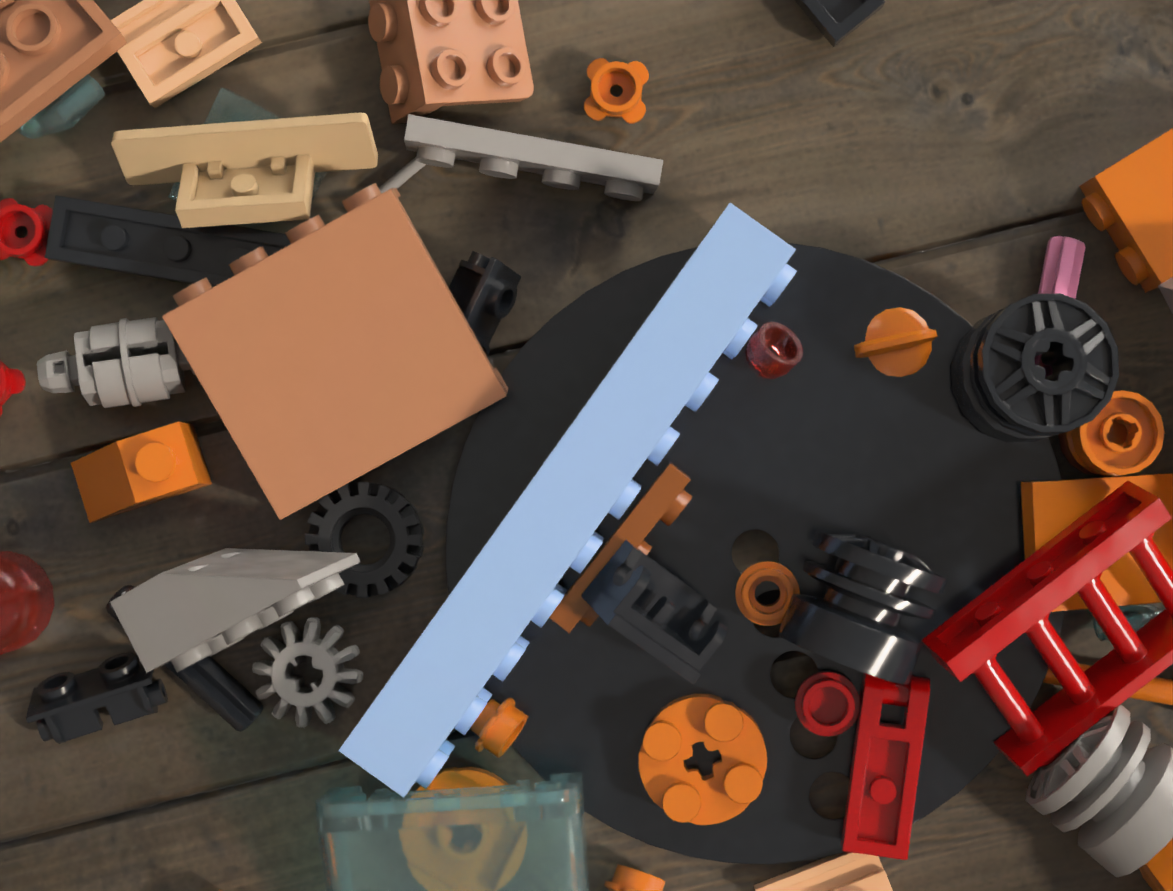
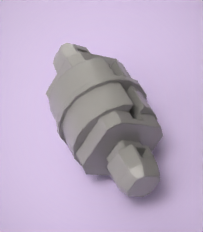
M156 317L132 321L123 318L117 323L91 326L90 331L76 332L74 334L76 355L71 356L66 350L48 354L37 361L38 380L43 390L51 393L75 392V386L80 385L82 396L89 406L102 404L104 408L131 404L134 407H139L145 402L170 399V394L186 392L184 370L191 369L193 375H196L165 321H159Z

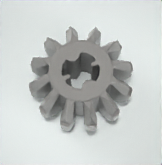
M317 617L307 619L303 637L293 621L281 624V634L285 644L272 637L264 638L261 642L263 650L273 657L275 661H257L252 667L253 673L271 676L272 682L256 690L257 697L259 699H266L276 692L281 697L280 701L274 706L272 715L277 719H281L294 705L296 706V725L303 728L308 726L311 721L313 707L323 723L332 722L336 716L331 700L346 708L350 707L355 701L353 694L343 687L341 683L355 684L363 680L362 671L344 668L343 662L349 661L360 654L358 646H348L338 652L334 646L342 638L344 629L336 625L327 632L322 640L320 639L321 623ZM304 655L312 657L313 668L323 670V678L312 682L310 685L312 688L304 686V676L294 674V666L306 661Z

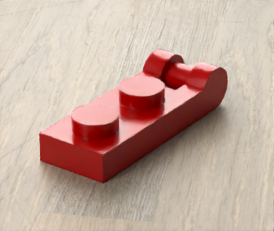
M863 673L860 691V711L858 714L841 840L842 851L901 860L908 859L930 696V678L912 675L909 684L902 685ZM882 704L904 707L903 725L880 722Z

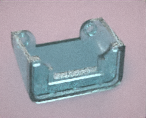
M582 772L550 774V781L534 783L535 791L530 790V780H517L515 785L408 791L404 798L396 792L389 793V788L376 789L370 795L368 801H366V793H362V786L330 788L315 801L317 833L326 891H590Z

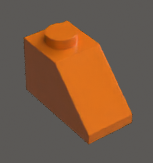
M179 421L116 441L71 462L89 523L212 485L194 425Z

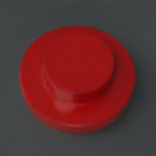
M821 671L810 675L799 686L795 697V709L800 722L812 733L820 736H836L847 731L855 723L860 711V698L855 686L848 678L837 672Z

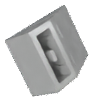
M225 548L162 572L115 598L110 603L146 673L169 662H172L176 672H179L208 656H212L236 644L252 632L265 628L294 612L293 610L306 603H311L345 585L339 573L361 561L357 553Z

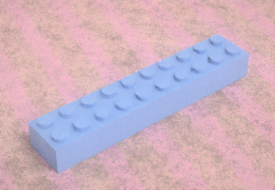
M732 203L728 204L341 746L339 752L403 798L415 782L427 789L455 748V745L446 740L453 728L465 735L491 698L492 693L483 688L491 675H494L502 682L505 680L530 643L520 636L526 626L532 621L542 628L563 599L567 590L559 585L558 582L566 570L571 567L579 574L583 571L603 543L604 537L595 532L604 517L609 513L619 520L641 490L642 485L632 478L644 461L648 459L656 466L659 465L680 435L670 425L682 408L686 406L693 412H696L717 384L719 379L709 373L722 353L730 359L737 356L758 326L748 318L759 301H762L770 307L793 278L797 270L788 265L787 262L795 252V248Z

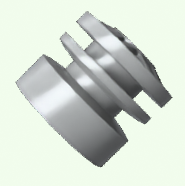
M1121 704L1062 749L1061 754L1053 762L1039 767L1027 788L1025 800L1042 815L1051 813L1050 822L1062 832L1074 830L1081 826L1078 833V846L1115 877L1131 874L1148 863L1173 838V748L1162 743L1147 750L1151 740L1150 728L1137 720L1130 722V711Z

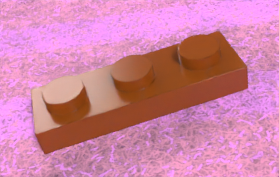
M672 462L668 463L569 588L549 617L568 633L571 632L579 620L588 628L594 623L599 615L581 597L582 593L625 540L629 541L646 555L650 552L652 546L644 541L647 534L659 520L669 527L693 497L684 490L691 480L686 473Z

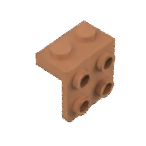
M518 0L369 1L371 8L368 17L369 31L374 41L377 42L382 69L380 91L383 100L388 104L392 124L407 123L408 114L424 117L442 106L521 102L533 94L534 85Z

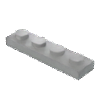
M408 114L404 137L406 150L417 152L416 161L423 164L452 168L454 167L455 159L480 163V173L506 179L517 178V172L520 170L542 174L543 184L567 190H578L580 181L604 185L605 195L629 201H641L643 193H655L660 183L663 160L411 114Z

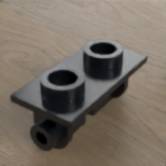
M472 251L468 261H460L449 290L488 358L491 339L501 319L509 314L515 304L517 285L522 276L494 257L490 259Z
M126 652L108 658L98 668L76 675L72 672H62L42 681L38 687L33 689L26 720L27 723L37 721V728L44 742L54 739L56 743L61 744L68 740L102 730L103 721L97 708L106 706L115 726L157 713L158 706L168 702L167 692L160 678L152 681L154 670L146 673L138 655L135 656L134 653Z

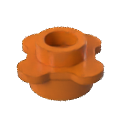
M604 58L592 61L587 68V77L591 81L590 96L584 102L586 115L594 121H601L606 116L622 118L628 124H635L642 120L646 113V106L641 101L642 86L649 79V73L645 65L638 61H632L629 64L620 61L608 62ZM616 85L620 86L623 91L618 97L610 93V89Z

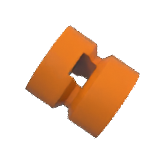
M1120 390L1113 392L1110 402L1092 421L1071 431L1060 433L1058 436L1062 453L1068 462L1079 471L1094 476H1118L1140 472L1152 464L1162 449L1165 431L1162 417L1152 402L1139 393Z

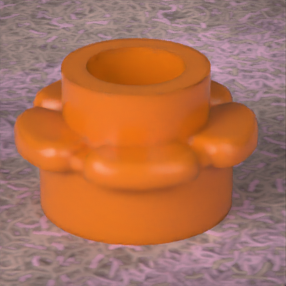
M507 698L501 704L491 699L475 720L471 731L479 736L475 743L476 751L481 752L485 748L497 758H500L516 740L528 716L515 707L516 702L513 698Z
M617 864L612 881H605L604 883L605 888L610 891H663L665 881L660 878Z

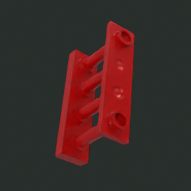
M1128 480L921 640L933 658L959 682L963 681L970 674L975 675L1011 726V729L998 738L994 744L1027 777L1039 767L1053 762L1061 754L1062 749L1173 664V570L1152 539L1154 532L1172 519L1159 497ZM1128 552L1166 608L1136 632L1100 579L1103 571ZM1076 592L1114 647L1112 651L1085 672L1048 620L1050 612ZM1023 633H1026L1063 687V689L1033 712L996 660L997 654Z

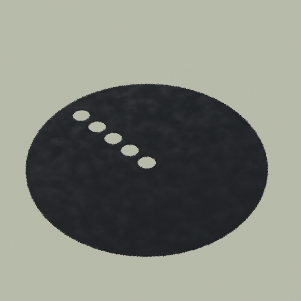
M793 243L788 244L796 250L787 262L788 265L797 270L793 278L770 307L762 301H759L748 318L758 326L737 356L730 359L722 353L709 373L718 378L719 381L696 412H693L686 406L682 408L670 425L680 435L659 465L656 466L648 459L644 461L632 478L642 485L641 490L621 518L618 520L607 513L595 530V532L604 537V540L589 563L669 462H672L690 477L691 480L684 488L686 492L693 496L689 503L669 527L659 520L644 538V541L652 546V549L647 554L650 558L697 591L717 608L709 624L700 631L698 640L706 635L709 627L716 621L721 622L727 627L724 641L699 671L702 674L701 677L693 685L608 626L600 616L589 628L579 620L570 633L548 618L542 628L530 621L520 636L530 643L505 680L502 682L494 675H491L483 688L492 693L488 702L494 699L501 704L507 698H513L516 702L515 707L528 716L523 729L513 742V746L547 783L578 808L611 828L646 844L689 857L725 863L779 864L814 860L845 852L841 848L844 817L828 819L819 815L811 806L809 793L813 782L825 773H841L850 779L858 717L847 731L837 735L836 744L827 755L820 758L802 756L794 749L790 741L791 726L798 718L795 709V698L784 696L775 689L771 682L770 672L774 661L781 654L788 651H800L809 655L814 660L818 672L833 671L848 678L855 686L859 698L863 672L814 654L781 637H769L762 634L756 629L753 622L741 613L736 602L735 589L742 572L737 569L732 560V546L737 537L743 532L753 529L769 533L776 540L779 547L777 563L784 565L794 574L799 585L800 594L820 598L824 597L827 586L813 579L802 570L805 560L834 569L838 557L811 545L817 530L830 534L856 533L917 556L934 573L948 579L943 594H937L913 586L909 598L934 608L936 613L933 619H919L902 615L898 627L923 643L921 640L1025 560L1021 482L1062 480L1057 459L1048 437L1034 442H1004L982 433L963 415L952 391L951 363L959 341L972 328L968 321L936 296L899 274L861 258L821 247ZM698 247L657 257L622 271L588 290L554 315L521 348L502 372L501 376L508 387L507 396L478 412L463 447L452 485L446 525V575L449 595ZM898 307L915 311L926 321L929 329L936 330L938 336L932 341V351L927 363L916 373L903 377L887 376L875 368L869 357L856 358L854 345L865 341L867 327L871 320L886 309ZM569 567L558 584L568 591L581 573L579 574ZM772 581L761 582L755 589V598L757 599L759 595L766 591L779 590V587ZM1065 611L1050 612L1048 620L1059 636L1064 622ZM1023 633L997 654L996 660L1030 708L1049 667L1026 633ZM924 644L912 673L913 676L930 678V696L912 824L929 815L971 782L999 752L994 742L1011 729V726L974 674H970L963 681L959 682L933 658ZM691 694H711L721 697L722 700L734 703L738 708H742L757 723L766 746L767 769L761 793L742 813L722 823L696 825L689 822L681 823L672 820L650 798L644 788L639 772V751L646 728L662 707L675 699ZM882 704L880 722L903 725L904 707ZM704 742L693 744V756L684 760L686 767L689 770L698 769L701 776L712 774L713 764L716 761L722 760L720 752L718 750L708 751L705 748Z

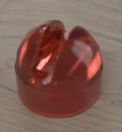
M767 322L750 338L745 350L746 362L749 366L753 364L760 371L758 376L761 378L774 380L789 373L800 362L803 356V348L798 337L788 327L777 322ZM771 346L779 356H776L769 347Z

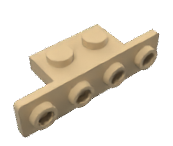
M365 113L121 130L113 133L111 142L128 184L148 185L180 182L175 211L182 228L310 219L315 172L375 168L378 162L377 148L369 118Z

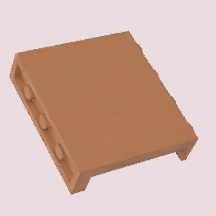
M374 183L342 201L347 211L346 214L326 225L320 215L301 223L285 233L291 243L290 245L268 256L263 246L249 252L229 264L235 276L215 287L211 286L207 277L173 295L178 307L162 316L280 520L507 396L508 387L497 367H492L398 199L401 195L397 188H391L381 193L377 184Z

